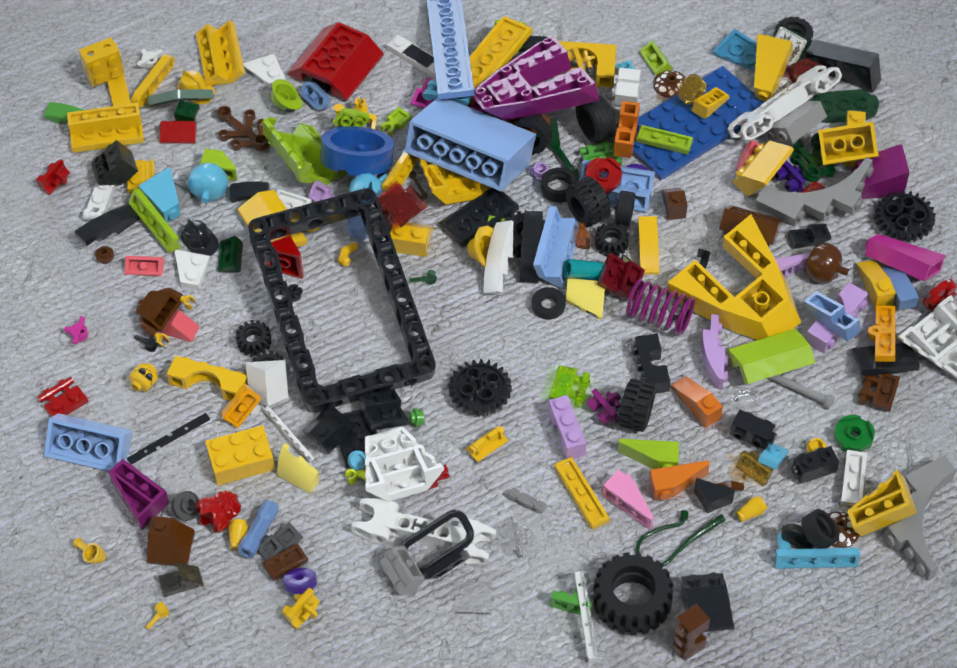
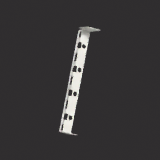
M257 404L252 410L251 415L262 409L304 457L306 462L311 465L314 457L269 406L264 408L263 404L260 406Z
M588 571L575 572L588 661L589 663L602 661V657L597 658L593 626L590 627L589 622L592 624L585 582V577H588Z

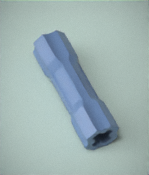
M269 500L262 502L257 511V516L238 546V553L241 556L250 559L256 554L262 538L279 511V506L275 502Z

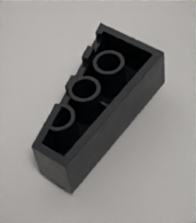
M815 39L805 52L808 67L826 66V69L838 67L842 74L840 80L870 93L875 91L882 80L878 53ZM835 71L829 73L830 76L836 77Z

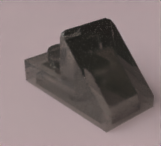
M176 563L177 571L158 576L163 597L204 586L198 566Z

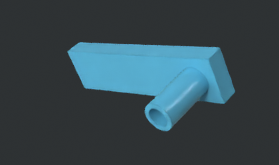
M781 533L777 535L779 549L776 550V569L858 567L860 558L859 548L791 549V544L782 539Z

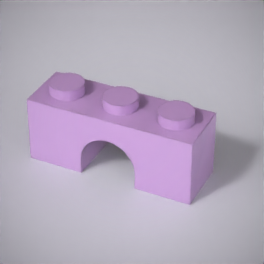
M568 395L549 400L548 413L554 429L558 428L561 447L566 459L569 457L575 459L586 456L587 443Z

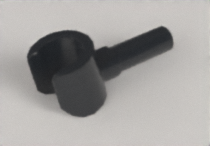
M137 334L134 336V339L145 344L144 348L147 351L155 352L158 345L153 337L147 339Z

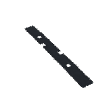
M206 413L172 431L171 436L165 435L129 456L127 460L131 465L157 451L156 447L160 446L162 448L210 420L209 416Z

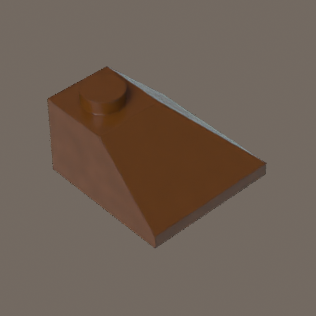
M152 516L148 531L147 564L188 567L195 530L173 518Z

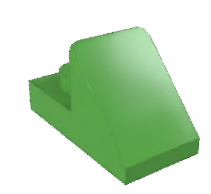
M577 586L573 596L565 591L558 592L553 590L550 607L581 615ZM588 599L590 614L592 615V603Z

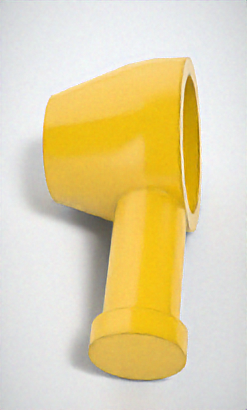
M79 537L73 541V546L83 551L85 562L100 564L105 561L106 552L100 545L96 543L86 544Z

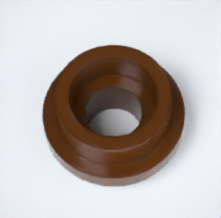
M103 246L96 250L95 257L100 263L108 264L114 257V251L108 246Z

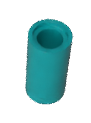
M566 259L563 265V274L566 278L598 281L604 263Z

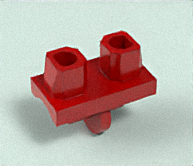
M59 159L56 163H51L47 167V172L44 175H39L36 181L46 194L51 195L59 185L64 186L68 182L67 176L70 174V171L65 167L64 161Z

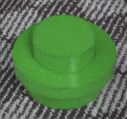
M413 408L412 412L409 413V422L413 424L414 428L424 424L423 411L417 408Z

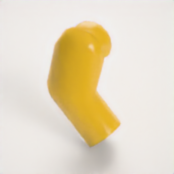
M355 242L341 248L338 257L340 265L344 267L350 265L351 259L348 258L349 254L358 250V245Z

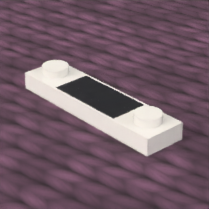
M397 35L387 44L389 51L436 79L433 55L400 35Z

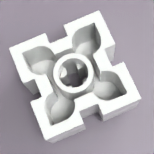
M619 68V74L615 75L614 85L617 87L614 86L612 91V99L615 100H612L611 109L614 111V114L620 116L622 101L638 103L641 70Z

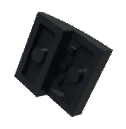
M395 389L358 395L359 405L370 431L407 425L408 418L401 408V399Z

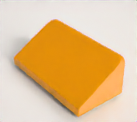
M244 383L221 412L222 418L239 428L261 401L262 397Z

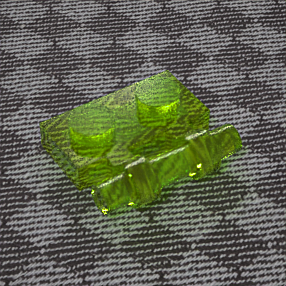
M559 365L549 400L568 395L569 400H575L574 406L581 408L582 403L585 402L587 397L585 394L586 389L589 388L591 383L590 373L584 372L582 377L577 376L578 369ZM574 384L579 385L578 391L573 390Z

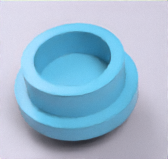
M353 451L348 456L350 468L357 471L366 467L365 453Z

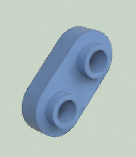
M305 82L302 85V97L315 109L326 110L329 107V95L316 83Z

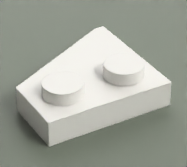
M274 54L243 63L245 71L253 73L257 80L262 81L269 88L272 87L273 81L277 79L286 80Z
M175 249L181 286L199 290L210 263V256Z

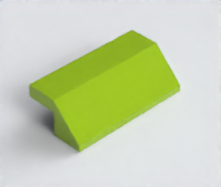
M797 329L727 349L732 367H740L745 385L816 363L810 344Z

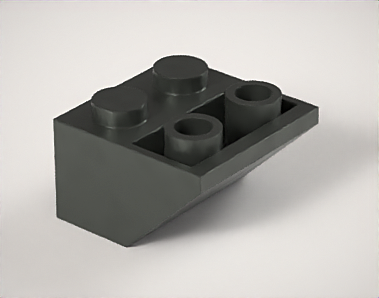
M118 140L108 145L105 151L96 156L91 163L96 182L99 185L126 183L138 172L132 151Z

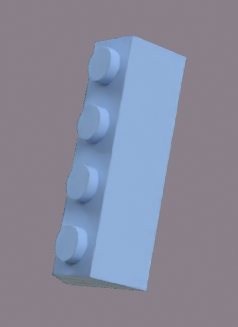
M58 413L49 418L44 456L110 471L122 458L126 459L130 449L132 430Z

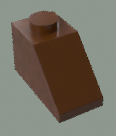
M680 187L662 189L667 219H685L688 206L685 191Z

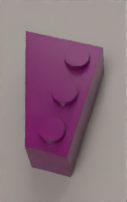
M123 458L108 472L113 487L141 531L151 522L152 516H157L169 504L166 490Z

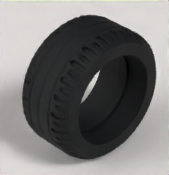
M599 94L600 101L575 107L578 124L586 138L593 143H600L613 137L617 128L616 119L609 103Z

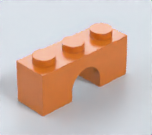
M622 101L619 126L614 142V156L632 158L640 103Z

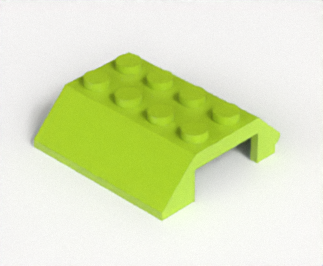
M267 117L263 120V133L268 139V143L275 148L278 156L287 163L286 166L294 172L296 179L301 183L313 184L314 181L318 180L328 185L348 174V171L340 169L338 172L333 171L321 163V136L312 125L300 123L293 134L275 129L276 118Z

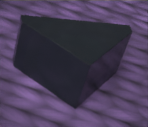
M696 478L694 492L707 514L733 503L734 489Z

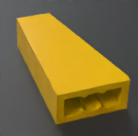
M758 34L754 91L755 97L759 100L767 101L775 96L793 53L792 41Z

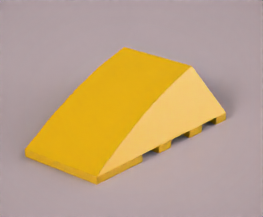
M419 158L432 193L446 205L474 200L490 188L487 185Z

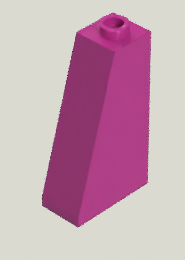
M880 234L869 238L865 245V248H867L866 256L924 282L941 272L946 256Z

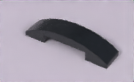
M524 211L520 283L538 284L539 281L533 264L542 234L543 211Z

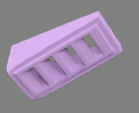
M810 253L775 258L784 277L805 269Z

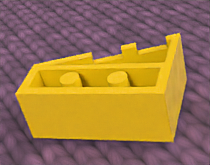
M898 470L893 472V476L886 482H881L874 492L869 496L863 497L847 511L853 529L861 537L917 514L906 480Z

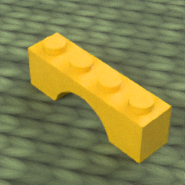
M175 356L167 372L169 385L188 389L198 382H212L220 387L222 397L227 401H231L244 383L248 385L247 375L243 372L227 370L225 367H216L206 362L191 360L188 357Z

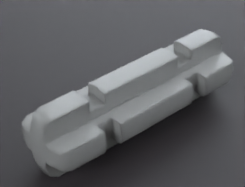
M515 488L509 491L508 498L510 500H517V503L531 510L534 508V511L540 514L544 512L546 508L545 502L536 501V498L524 492L519 493L520 491Z

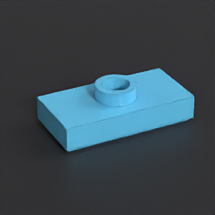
M774 443L773 445L769 444L760 455L758 462L777 470L787 457L789 450Z

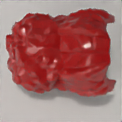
M224 490L223 492L219 491L214 497L202 498L197 503L196 511L200 514V523L202 525L212 524L213 531L220 533L228 526L229 521L240 513L241 503L236 493L232 494L231 491Z

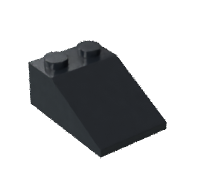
M723 573L692 574L681 577L682 601L685 611L698 604L710 618L709 629L705 632L734 629L729 595Z

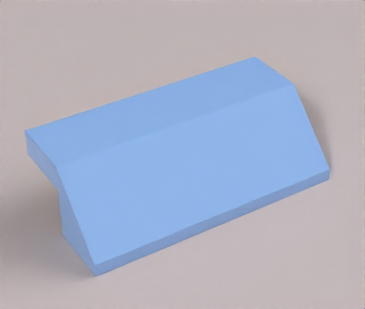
M582 161L579 180L586 177V168L591 161ZM621 166V183L615 190L607 194L610 206L617 207L620 191L623 190L635 192L634 210L647 212L655 172ZM600 172L601 178L607 177L608 172Z
M549 206L533 266L538 277L559 288H565L567 278L563 274V265L566 259L573 258L580 229L575 218H561L556 206Z

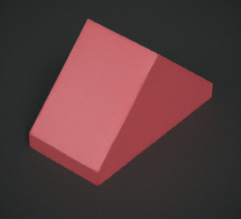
M177 310L162 332L159 331V333L192 342L199 329V325L183 312Z

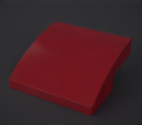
M613 253L607 255L597 285L615 295L629 299L636 281L643 278L645 269L631 260L626 263ZM638 285V287H637V289H636V291H635V294H634L632 300H635V298H636V295H637V292H638V289H639V285Z

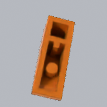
M687 376L671 384L672 390L705 428L721 419L723 406L711 392Z
M709 460L650 470L649 481L654 500L673 498L693 485L696 478L702 479L709 474Z

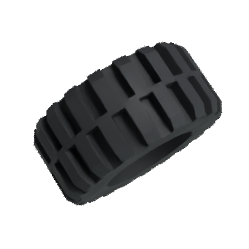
M630 552L623 553L621 557L619 555L613 556L611 562L607 560L603 567L598 570L593 590L594 609L597 614H600L599 619L603 623L608 622V628L612 630L616 628L619 630L618 633L625 634V632H630L631 635H637V632L647 634L649 629L656 630L659 628L660 623H664L672 606L673 581L669 578V571L666 568L662 569L663 564L658 560L656 562L653 561L652 556L647 555L644 557L641 556L642 553L635 552V555H630ZM633 582L645 586L653 597L646 603L629 605L620 601L613 591L624 583Z

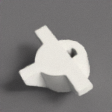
M145 49L141 50L142 60L136 64L139 67L152 69L163 54V50L159 49L156 52H147Z

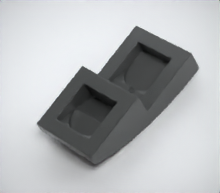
M288 522L275 536L270 534L260 544L258 550L268 560L299 543L304 537Z

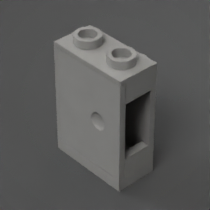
M806 101L780 120L774 122L772 128L765 132L767 139L777 143H790L791 147L799 138L802 143L809 140L808 137L812 134L810 130L827 117L821 102Z

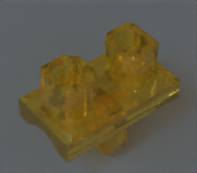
M745 450L742 451L735 466L743 472L742 478L745 481L752 478L761 486H766L774 469L759 463V456L754 451L749 453Z

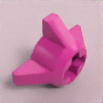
M80 316L78 323L71 327L65 326L64 331L71 335L73 339L72 344H78L88 338L89 333L85 326V317Z

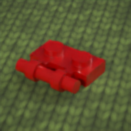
M71 376L65 380L58 381L57 385L43 390V393L37 396L40 403L46 400L49 401L44 407L51 417L58 413L68 415L89 402L78 385L71 389L68 387L74 383ZM60 391L64 392L57 398L54 397V395L59 393Z

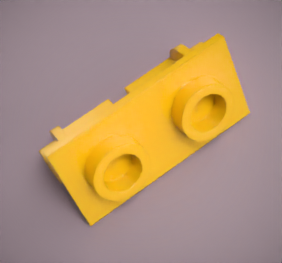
M496 426L465 449L479 462L509 440L503 435L505 433L503 427Z

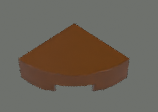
M736 481L716 483L734 489L735 492L744 490V483Z

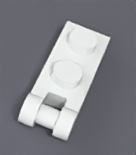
M96 182L87 209L84 210V220L90 221L107 212L116 184L99 185Z

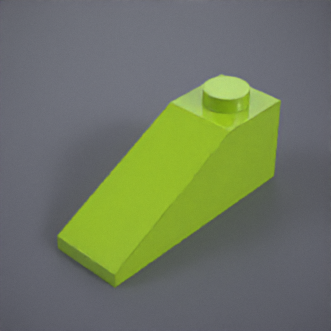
M619 438V453L651 469L678 465L679 442Z

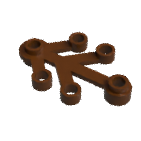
M221 106L218 108L219 120L228 122L238 129L231 131L226 129L220 130L218 133L220 141L225 142L229 138L248 137L251 139H233L230 144L231 149L234 151H239L242 147H254L258 151H264L270 147L261 125L264 119L257 121L258 135L253 132V121L256 118L254 110L248 109L245 111V126L232 116L230 107Z

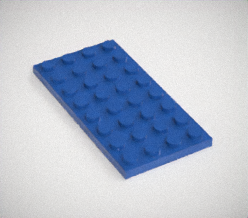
M721 66L640 116L632 154L650 171L655 172V176L662 181L730 138L731 136L728 132L729 125L747 111L753 112L764 102L756 98L749 88L724 66ZM715 87L730 96L724 104L706 119L692 111L694 100ZM739 124L734 127V133L736 134L741 130V125ZM645 125L693 137L689 154L636 142L640 126Z

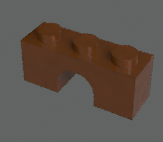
M695 604L676 617L672 648L676 655L681 656L685 661L703 650L706 646L707 638L703 632L709 629L710 618L698 604Z

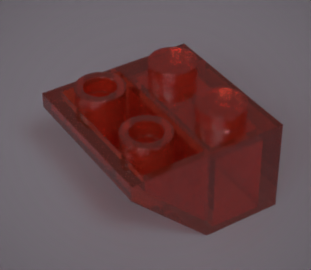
M397 180L378 195L381 209L388 211L390 214L389 218L395 226L403 227L420 210Z

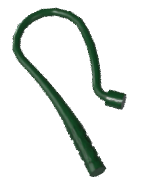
M681 510L680 522L661 526L641 536L636 544L635 551L640 553V545L647 537L666 529L682 526L688 520L689 512ZM721 514L698 529L662 563L663 567L669 564L690 543L725 522V517Z

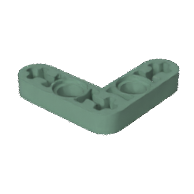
M180 89L147 96L148 106L163 105L176 101L214 99L213 89Z

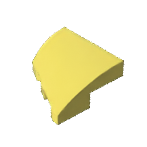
M568 278L566 303L579 307L585 313L589 311L597 315V319L602 320L605 289L597 285L598 281Z
M284 443L279 455L277 476L310 494L319 484V471L308 464L302 456L295 457L289 452L290 446Z

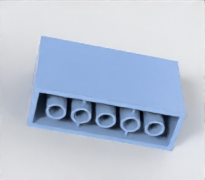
M437 98L410 121L405 152L502 192L530 165L536 134L453 100H439Z

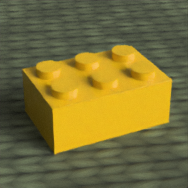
M263 425L205 441L217 486L275 470L273 455Z

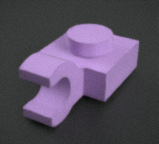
M317 180L314 181L308 198L316 202L337 195L331 194L333 188Z

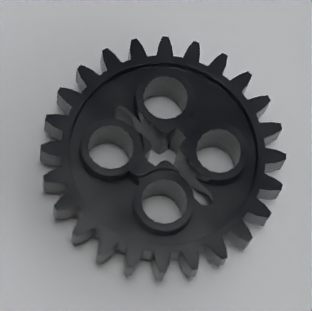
M895 190L894 195L888 193L887 197L882 196V200L878 201L874 219H877L876 225H880L879 230H885V236L891 234L893 239L898 237V240L901 241L904 238L906 243H908V240L911 238L915 242L917 237L922 240L923 235L928 236L929 231H932L936 220V213H933L934 207H930V201L925 202L926 197L918 198L919 193L914 196L912 191L906 194L902 190L901 194H899Z
M473 359L471 365L465 362L464 368L459 365L458 371H453V377H450V383L448 384L449 397H452V403H456L457 409L462 407L463 413L469 410L470 416L474 412H477L478 417H480L481 412H484L486 416H488V411L495 414L496 408L502 410V404L507 405V399H510L512 392L511 379L508 378V372L504 373V367L498 368V363L490 365V360L485 364L482 359H480L479 363H476ZM485 375L483 385H481L482 377ZM477 390H479V397L477 401H475L477 397Z

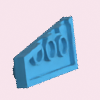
M734 29L712 51V55L755 71L757 43L737 29Z

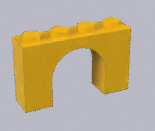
M558 41L566 51L572 50V47L577 46L581 59L584 58L582 52L586 50L589 56L594 55L595 59L591 60V63L597 70L596 87L613 88L617 45Z

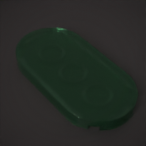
M864 89L817 93L810 99V101L821 102L827 115L821 121L822 123L845 122L847 111L866 112V120L873 118L879 109L877 96L870 94L869 91Z

